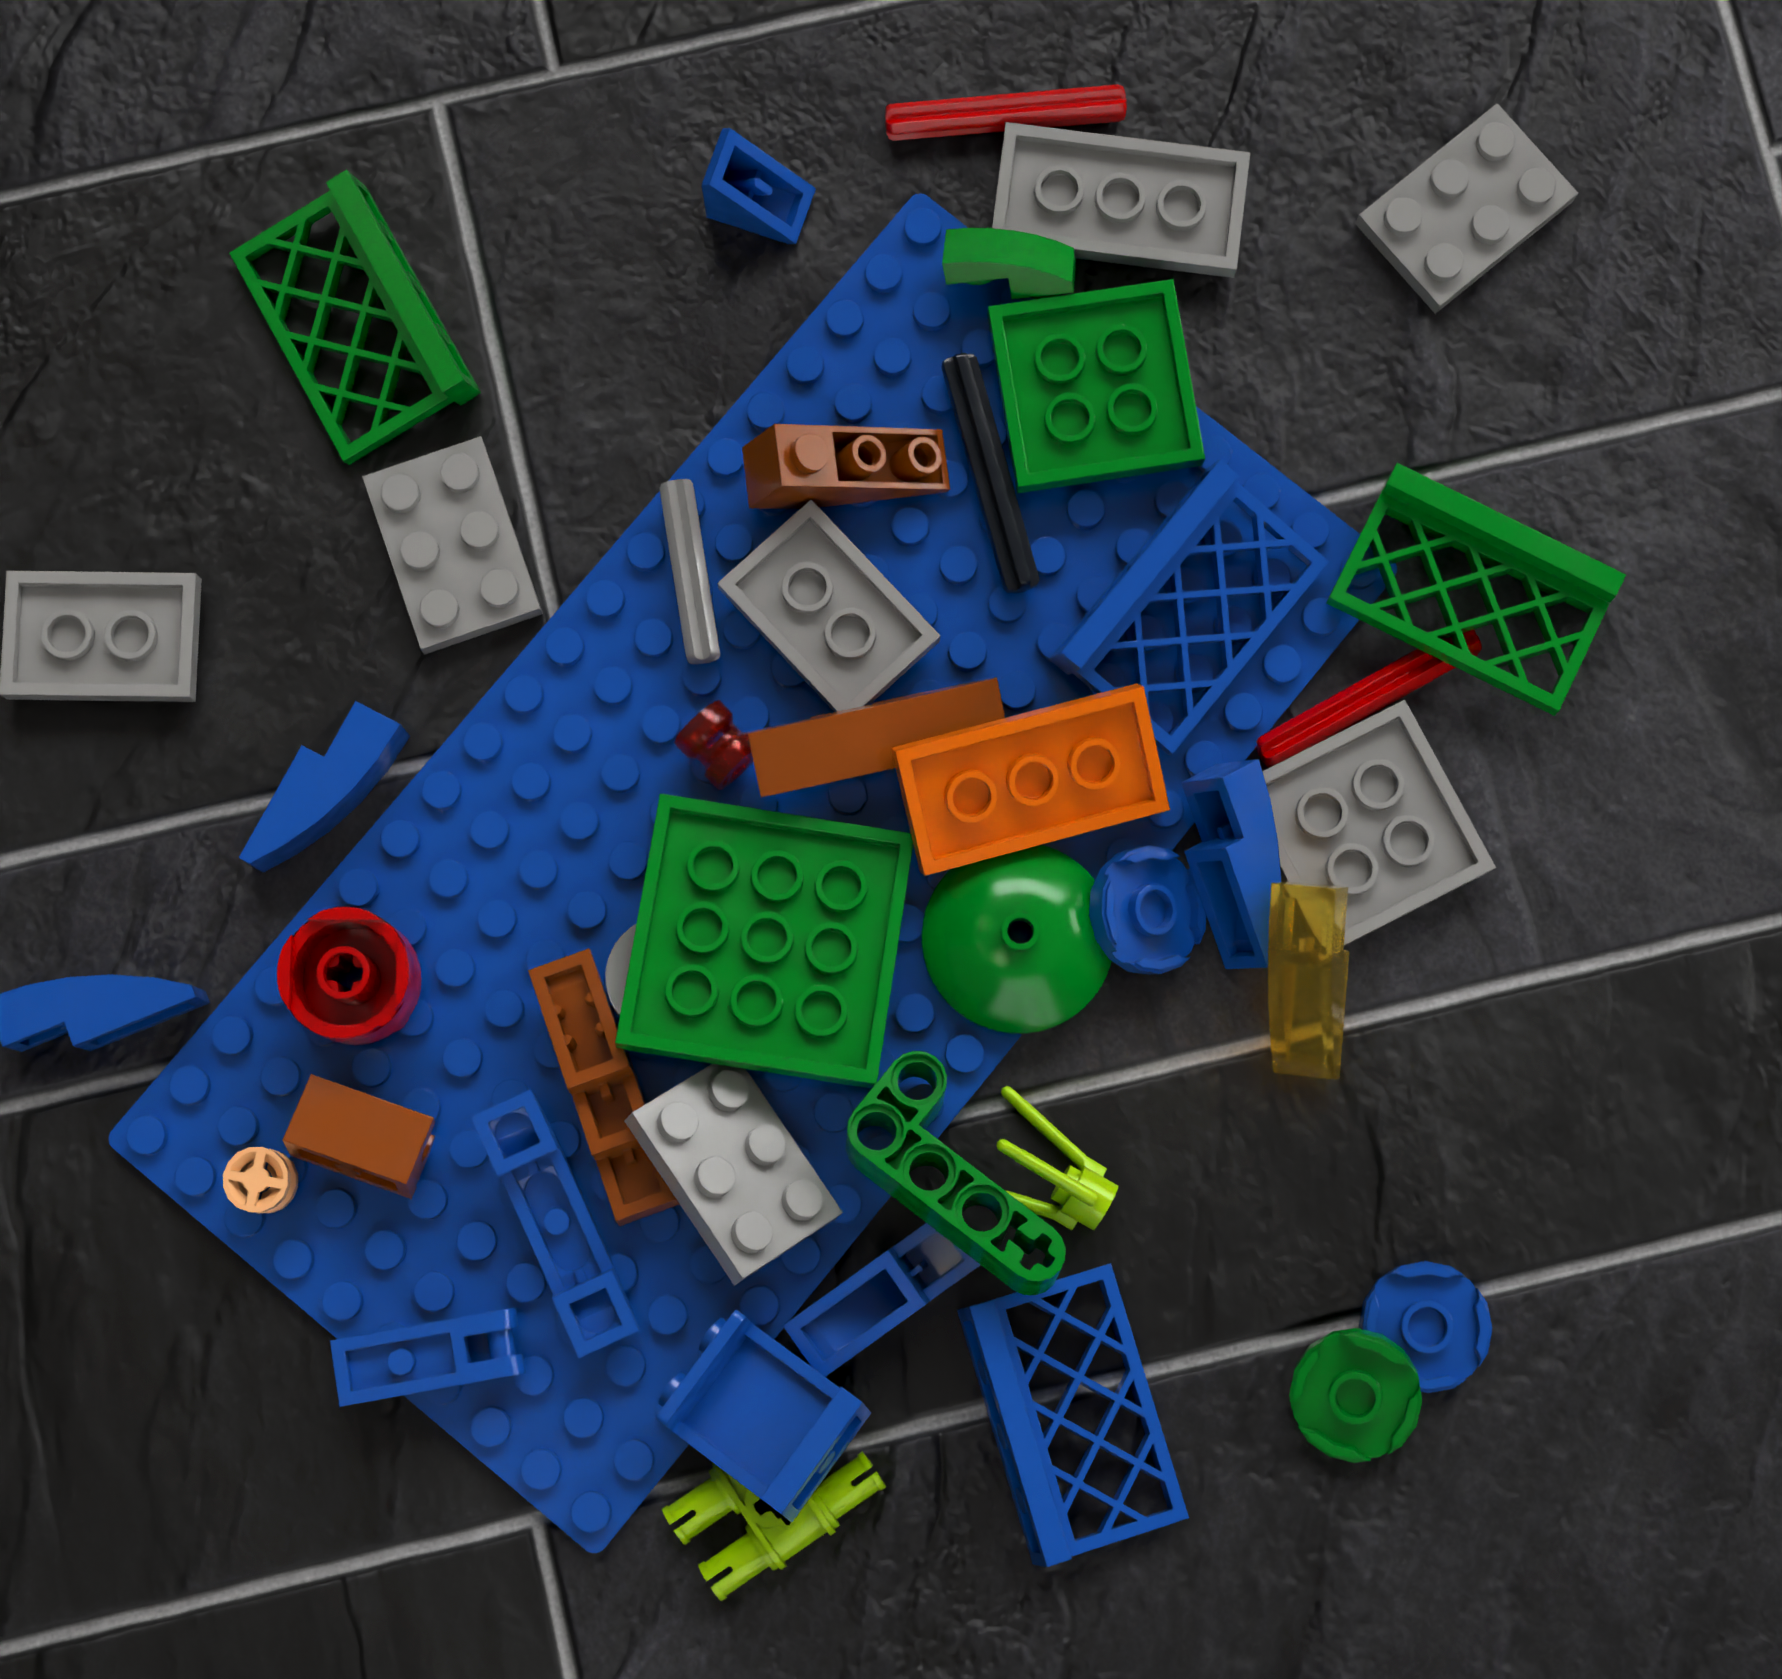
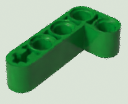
M912 1051L902 1054L892 1063L878 1080L877 1084L874 1085L855 1108L848 1120L845 1150L849 1161L857 1170L1014 1291L1022 1295L1033 1296L1046 1292L1054 1285L1065 1261L1066 1247L1061 1235L1047 1222L926 1130L943 1105L947 1074L943 1064L935 1056L927 1052ZM919 1077L926 1080L932 1086L933 1093L925 1099H910L900 1091L899 1084L907 1078ZM880 1126L892 1135L893 1143L881 1150H871L860 1142L858 1135L867 1127ZM920 1166H932L943 1174L946 1182L939 1189L932 1191L923 1190L912 1182L910 1173ZM975 1205L984 1206L995 1214L998 1225L985 1232L976 1231L965 1223L962 1213L967 1208ZM1011 1226L1016 1229L1013 1241L1009 1239L1005 1250L1000 1251L997 1247L1002 1244L1008 1228ZM1037 1248L1045 1254L1042 1265L1037 1263L1031 1270L1021 1265L1023 1255H1029Z

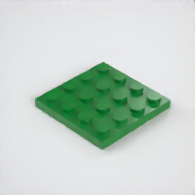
M660 793L616 1035V1048L872 1089L877 1084L909 876L913 849L911 833Z

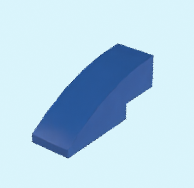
M355 701L325 756L301 745L239 858L251 867L264 873L299 854L330 832L367 797L388 772L410 738L408 732L401 724Z
M1259 759L1216 764L1181 782L1202 841L1187 849L1184 853L1225 969L1268 968L1277 963L1281 928L1282 885L1278 837L1271 799Z
M113 974L65 977L29 984L0 993V1041L2 1047L23 1052L68 1033L74 1047L93 1051L207 1005L210 1001L206 991L190 984L154 977Z
M925 1223L784 1324L783 1327L810 1366L826 1377L979 1267L980 1264Z

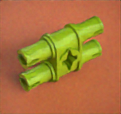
M862 1451L852 1461L824 1479L794 1521L788 1522L783 1515L780 1516L773 1508L763 1512L757 1503L760 1500L758 1496L712 1463L713 1467L708 1470L710 1478L671 1505L663 1507L662 1512L669 1525L691 1510L696 1512L693 1518L674 1530L684 1545L732 1510L737 1515L742 1513L748 1523L745 1526L747 1533L706 1562L703 1561L698 1564L706 1582L727 1567L733 1569L732 1572L710 1587L717 1598L723 1601L727 1598V1595L766 1568L770 1567L773 1571L778 1568L783 1570L787 1567L785 1561L827 1532L832 1536L836 1533L835 1529L840 1526L838 1518L877 1491L885 1489L886 1485L877 1471L856 1486L851 1484V1481L873 1466Z

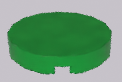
M1360 1328L1332 1331L1310 1344L1295 1365L1289 1392L1294 1418L1299 1424L1298 1427L1306 1440L1327 1456L1352 1463L1371 1461V1458L1381 1457L1386 1453L1388 1455L1402 1447L1417 1426L1422 1405L1418 1371L1404 1349L1383 1334Z

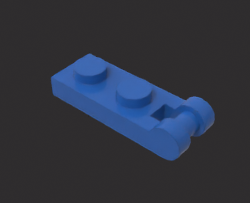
M516 1307L330 1340L339 1407L525 1374L523 1354L516 1355L512 1328L519 1327ZM486 1333L490 1359L472 1363L468 1336Z

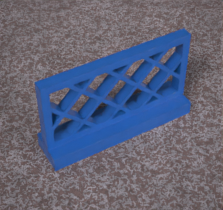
M1222 459L1205 469L1049 658L1067 675L1073 673L1098 694L1121 687H1113L1094 670L1109 651L1133 649L1136 683L1144 686L1149 713L1148 693L1181 690L1183 718L1170 734L1151 719L1156 745L1168 755L1176 751L1330 562L1236 480L1240 475ZM1232 501L1252 517L1253 542L1222 544L1220 516ZM1265 529L1277 540L1266 541ZM1209 531L1211 545L1196 546ZM1288 548L1307 565L1293 583L1270 585L1267 550ZM1255 550L1258 586L1226 588L1223 553ZM1212 554L1215 589L1183 592L1181 563L1188 555ZM1170 578L1171 593L1157 594ZM1284 593L1272 608L1271 594ZM1259 595L1260 624L1254 631L1231 633L1227 597ZM1216 598L1219 634L1187 636L1184 600ZM1172 601L1176 637L1143 640L1141 612L1148 603ZM1131 625L1132 641L1117 642ZM1246 640L1233 656L1231 641ZM1220 642L1222 670L1212 680L1191 681L1188 645ZM1177 646L1180 682L1147 685L1144 648ZM1207 688L1193 705L1192 689Z
M1111 1263L1057 1279L1054 1285L1046 1292L1035 1296L1022 1295L1015 1292L957 1310L1033 1565L1050 1567L1071 1560L1072 1556L1189 1518ZM1098 1281L1106 1309L1096 1329L1065 1311L1077 1287ZM1063 1292L1056 1307L1041 1299ZM1029 1303L1051 1315L1035 1348L1013 1336L1006 1309ZM1060 1321L1091 1338L1075 1370L1044 1354ZM1110 1323L1112 1324L1116 1340L1105 1335ZM1100 1343L1121 1354L1126 1371L1115 1393L1084 1376ZM1018 1350L1030 1356L1024 1369ZM1039 1362L1070 1378L1054 1412L1033 1401L1028 1384ZM1079 1385L1110 1401L1094 1434L1064 1418ZM1130 1386L1136 1404L1124 1398ZM1120 1407L1140 1417L1145 1435L1134 1456L1104 1440ZM1037 1414L1050 1420L1044 1433L1042 1432ZM1059 1426L1089 1442L1073 1476L1053 1466L1048 1452V1447ZM1099 1448L1129 1464L1114 1498L1083 1482ZM1149 1450L1151 1451L1155 1468L1144 1462ZM1139 1471L1160 1481L1168 1509L1144 1516L1123 1504ZM1056 1478L1069 1484L1063 1497ZM1078 1490L1109 1506L1097 1532L1075 1539L1067 1512ZM1119 1512L1132 1519V1521L1113 1526Z

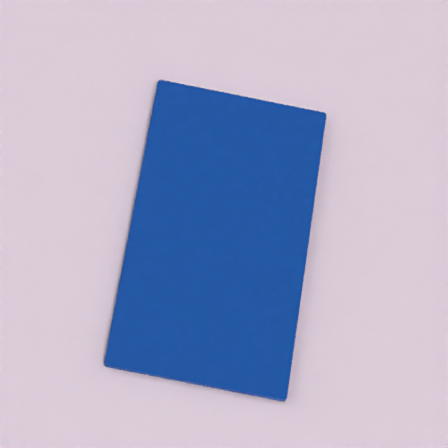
M915 194L907 201L668 480L689 479L693 483L720 648L719 659L704 664H690L687 661L659 491L116 1124L108 1137L110 1146L337 1339L516 1307L519 1327L512 1328L516 1355L523 1354L525 1374L404 1396L589 1553H599L609 1544L688 1447V1443L656 1420L657 1414L662 1409L658 1401L663 1390L673 1377L680 1372L688 1374L702 1355V1352L699 1351V1345L708 1329L718 1319L724 1318L728 1320L731 1314L738 1310L755 1326L775 1340L783 1330V1325L792 1319L891 1197L890 1194L854 1167L849 1161L845 1150L848 1120L855 1108L869 1093L870 1088L746 1069L843 1213L735 1286L681 1205L619 1226L615 1220L596 1160L591 1155L573 1097L567 1089L528 972L530 969L590 948L607 993L605 973L611 950L618 939L637 923L660 793L911 833L896 768L775 795L760 796L747 732L807 720L810 717L833 713L834 711L718 588L717 583L799 510L749 508L742 447L773 424L942 429L950 483L949 491L820 507L829 519L941 636L940 642L874 702L997 677L1004 715L1007 718L1096 694L1073 673L1067 675L1049 658L1205 469L1220 459L1240 475L1236 480L1330 561L1176 751L1168 755L1157 746L1170 807L1169 811L1042 844L1074 859L1089 872L1094 880L1100 868L1116 853L1147 845L1173 850L1195 823L1181 782L1216 764L1245 761L1256 748L1257 739L1270 731L1359 621V619L1326 604L1360 534L1197 406L1205 454L1203 466L1017 494L987 310L988 306L1034 299L1031 297L1012 299L1008 278L995 279L983 285H970L967 283L946 285L942 265L946 229L968 227L925 194ZM956 354H974L979 363L1039 575V584L1025 592L1007 593L1002 586L941 369L942 362ZM1232 501L1220 516L1222 544L1253 542L1252 517ZM1265 529L1266 541L1277 540ZM1209 531L1196 546L1211 545ZM1370 545L1362 561L1374 558ZM1288 548L1267 550L1270 585L1293 583L1307 566ZM1255 550L1223 553L1226 588L1258 586ZM1212 554L1188 555L1180 565L1183 592L1215 589ZM1396 563L1390 564L1394 576L1397 573ZM1377 568L1354 575L1346 592L1369 604H1373L1386 587ZM1170 578L1157 594L1171 593ZM1284 593L1271 594L1272 608ZM1259 595L1227 597L1231 633L1254 631L1261 622ZM1216 598L1184 600L1187 636L1219 634ZM1172 601L1148 603L1141 612L1143 640L1176 637ZM1131 625L1117 642L1132 641ZM1246 640L1231 641L1233 656ZM1220 642L1188 645L1191 681L1215 679L1222 670ZM1177 646L1144 648L1147 685L1180 682ZM1133 649L1109 651L1094 670L1113 687H1125L1136 684ZM1207 688L1192 689L1193 705ZM1181 690L1148 693L1151 719L1170 734L1183 718ZM913 845L877 1082L902 1054L912 1051H923L935 1056L944 1066L947 1074V1084L943 1105L926 1130L938 1139L1022 1034L1000 1033L972 1023L948 1005L934 986L924 961L922 926L929 899L940 880L949 870L924 876L919 870ZM335 907H355L370 911L399 930L411 943L420 963L422 982L417 1004L408 1022L402 1029L373 1043L347 1045L329 1040L310 1031L287 1008L280 996L277 984L279 955L289 937L294 935L302 925L309 921L307 919L320 911ZM1015 921L1009 925L1008 935L1015 943L1023 944L1032 938V929L1026 922ZM352 962L349 973L339 974L338 983L349 988L350 991L353 982L362 979L363 971L355 967ZM612 1007L617 1023L619 1024L620 1017L617 1015L614 1008ZM627 1050L646 1104L711 1065V1063ZM311 1074L434 1117L435 1124L431 1135H434L435 1139L412 1199L290 1156L283 1142V1137ZM919 1077L907 1078L899 1084L900 1091L910 1099H925L933 1093L932 1086L926 1080ZM529 1089L533 1090L569 1163L616 1269L640 1329L579 1359L552 1301L553 1294L501 1177H497L470 1117ZM880 1126L867 1127L858 1135L860 1142L871 1150H881L893 1143L892 1135ZM248 1147H265L284 1153L294 1163L298 1172V1189L293 1200L285 1208L274 1213H251L237 1208L227 1198L223 1188V1173L228 1161L237 1152ZM486 1333L468 1336L472 1363L489 1360L490 1354Z

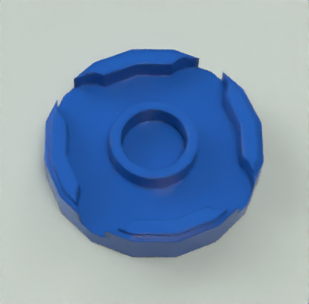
M1147 845L1116 853L1100 868L1091 888L1089 917L1095 940L1108 959L1127 972L1152 975L1162 974L1181 967L1190 958L1186 956L1192 951L1193 946L1200 944L1206 930L1207 916L1190 868L1186 869L1184 864L1177 859L1180 856L1168 848Z
M1429 1261L1397 1266L1377 1279L1363 1300L1359 1321L1360 1329L1383 1334L1404 1349L1418 1371L1421 1392L1425 1393L1453 1389L1467 1380L1466 1378L1473 1374L1487 1356L1493 1329L1487 1301L1479 1289L1475 1288L1473 1283L1464 1277L1465 1275L1452 1266Z

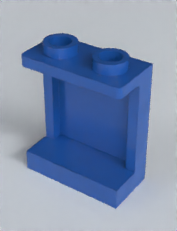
M735 1310L728 1320L720 1318L708 1329L699 1345V1351L702 1352V1355L688 1374L680 1372L667 1384L658 1401L662 1409L657 1414L656 1420L790 1522H793L868 1419L871 1412L862 1401L843 1387L839 1388L755 1326L746 1316Z

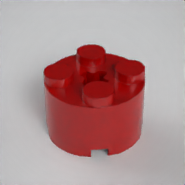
M335 907L313 915L307 919L309 921L302 925L294 935L289 937L279 955L277 984L285 1005L304 1027L338 1043L364 1045L384 1039L406 1025L419 999L422 978L417 954L411 943L399 930L370 911L355 907ZM353 962L355 967L363 971L361 980L353 982L352 988L349 991V988L338 983L339 974L349 973L351 963Z

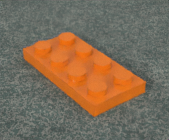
M1137 683L891 748L919 870L924 876L1170 810L1144 686Z

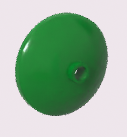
M1038 845L950 869L940 880L929 899L922 926V950L925 965L934 986L947 1004L965 1019L978 1026L1008 1034H1029L1048 1030L1066 1022L1084 1009L1101 988L1111 966V960L1108 959L1095 940L1089 917L1090 892L1095 882L1094 878L1074 859L1045 845ZM1015 921L1026 922L1032 929V938L1023 944L1015 943L1008 935L1009 925Z

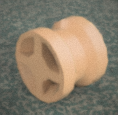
M248 1147L237 1152L228 1161L223 1173V1188L227 1198L239 1209L259 1214L274 1213L285 1208L293 1200L298 1189V1172L294 1163L284 1153L265 1147Z

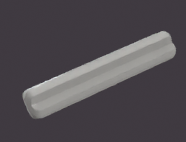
M689 479L670 480L661 484L660 495L685 654L690 664L710 663L719 659L720 648L693 483Z

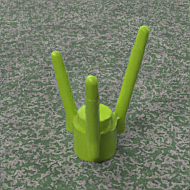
M1010 1086L1003 1087L1001 1095L1080 1169L1078 1170L1069 1165L1063 1173L1008 1140L1001 1139L997 1142V1149L1014 1159L1015 1162L1054 1184L1055 1188L1051 1199L1060 1205L1056 1206L1011 1191L1006 1192L1036 1215L1053 1219L1070 1230L1074 1229L1077 1222L1094 1230L1109 1209L1117 1193L1118 1185L1103 1177L1107 1170L1106 1167L1087 1157Z

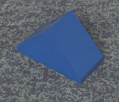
M731 128L722 129L701 185L707 218L786 244L797 243L816 190L815 187Z

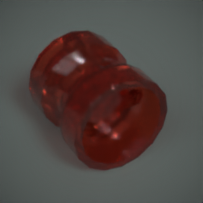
M720 700L714 701L700 711L681 730L674 741V745L687 758L697 759L705 767V777L717 790H721L731 784L753 763L748 733L741 732L733 724V713Z

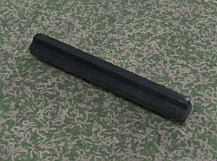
M956 354L945 359L942 362L941 369L1002 586L1007 593L1025 592L1039 584V575L979 363L974 354Z

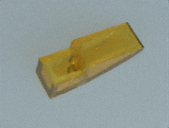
M1287 881L1271 883L1268 943V1007L1274 1073L1333 1080L1340 1078L1349 950H1343L1348 887Z

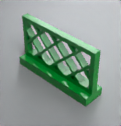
M346 169L326 182L330 191L247 241L229 254L343 462L350 465L455 401L461 406L481 394V391L368 188ZM332 212L340 226L334 252L306 246L312 224ZM295 235L293 243L286 241ZM349 245L352 247L357 258L347 256ZM273 248L290 252L282 284L262 280L252 261ZM303 256L330 262L322 295L295 288ZM344 265L364 270L369 278L362 304L335 298ZM269 292L278 294L276 305ZM378 296L386 310L375 308ZM292 297L319 304L310 337L290 332L285 323ZM332 307L359 314L350 347L323 340ZM372 317L391 321L398 330L391 357L363 350ZM297 343L307 345L304 356ZM407 348L415 363L404 360ZM320 349L348 356L339 389L319 384L314 376ZM361 359L388 366L379 399L352 392ZM401 369L422 374L432 394L410 407L392 402ZM325 395L336 397L333 409ZM349 401L377 408L371 430L355 441L350 442L342 427ZM389 411L399 413L387 420Z
M1396 463L1374 503V507L1326 604L1555 716L1559 712L1610 602L1617 596L1626 574L1410 468ZM1385 514L1409 526L1415 542L1414 546L1386 554L1377 531ZM1425 534H1427V535H1429V536H1431V537H1433V538H1435V539H1434V540H1431V541H1427V538H1426ZM1370 545L1374 558L1362 561ZM1451 546L1465 553L1472 573L1443 582L1432 552ZM1420 556L1431 586L1401 594L1390 564ZM1482 562H1484V563H1486V564H1488V565H1490V566H1492V567H1491V568H1488V569H1484V566H1483ZM1378 568L1389 599L1369 604L1346 591L1354 575ZM1508 574L1522 581L1529 602L1500 610L1489 579ZM1477 584L1488 614L1459 623L1447 592ZM1539 590L1549 594V596L1542 597ZM1435 596L1447 627L1427 633L1413 626L1406 605ZM1565 602L1588 614L1580 632L1558 638L1546 607ZM1394 609L1395 614H1396L1397 617H1395V616H1393V615H1391V614H1389V613H1387V612H1385V611ZM1534 612L1545 643L1516 651L1504 620ZM1492 624L1504 655L1484 661L1470 653L1463 633ZM1451 637L1452 642H1453L1454 645H1452V644H1450V643H1448V642H1446V641H1444V640H1442V639ZM1573 645L1566 660L1562 648ZM1549 652L1558 674V679L1552 692L1549 693L1529 683L1520 661ZM1508 665L1511 673L1502 670L1499 667Z

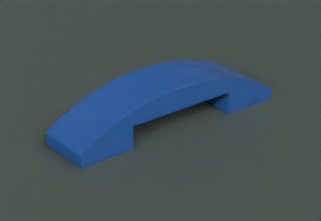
M529 1089L470 1116L497 1177H501L553 1294L552 1301L578 1359L639 1331L634 1313L601 1234L533 1090Z

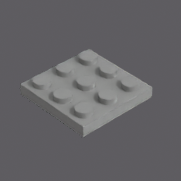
M1405 700L1262 771L1271 799L1278 837L1281 879L1323 957L1496 868Z

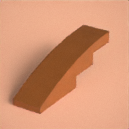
M994 677L872 702L871 705L813 716L807 720L749 731L747 733L760 796L765 797L893 769L895 764L891 751L892 747L1003 719L1005 715L998 679Z
M590 948L528 970L567 1089L573 1097L591 1155L596 1160L616 1222L619 1226L680 1205L624 1122L633 1111L645 1105L646 1101L628 1051L616 1048L615 1041L618 1023Z

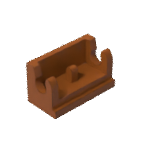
M311 1074L283 1137V1142L292 1157L412 1199L435 1136L431 1135L435 1120L434 1117Z

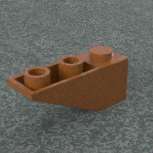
M773 424L742 447L749 508L801 509L809 500H812L820 508L944 493L950 490L942 429Z

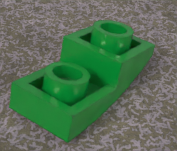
M995 228L946 229L942 260L946 285L958 283L983 285L995 279L1008 278L1012 299L1029 297L1041 299L1058 296L1059 294L1074 293L1076 257L1073 247L1053 239L1014 230Z

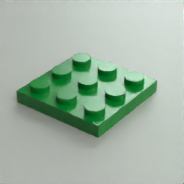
M1174 279L988 306L987 317L1017 494L1203 466L1205 454Z

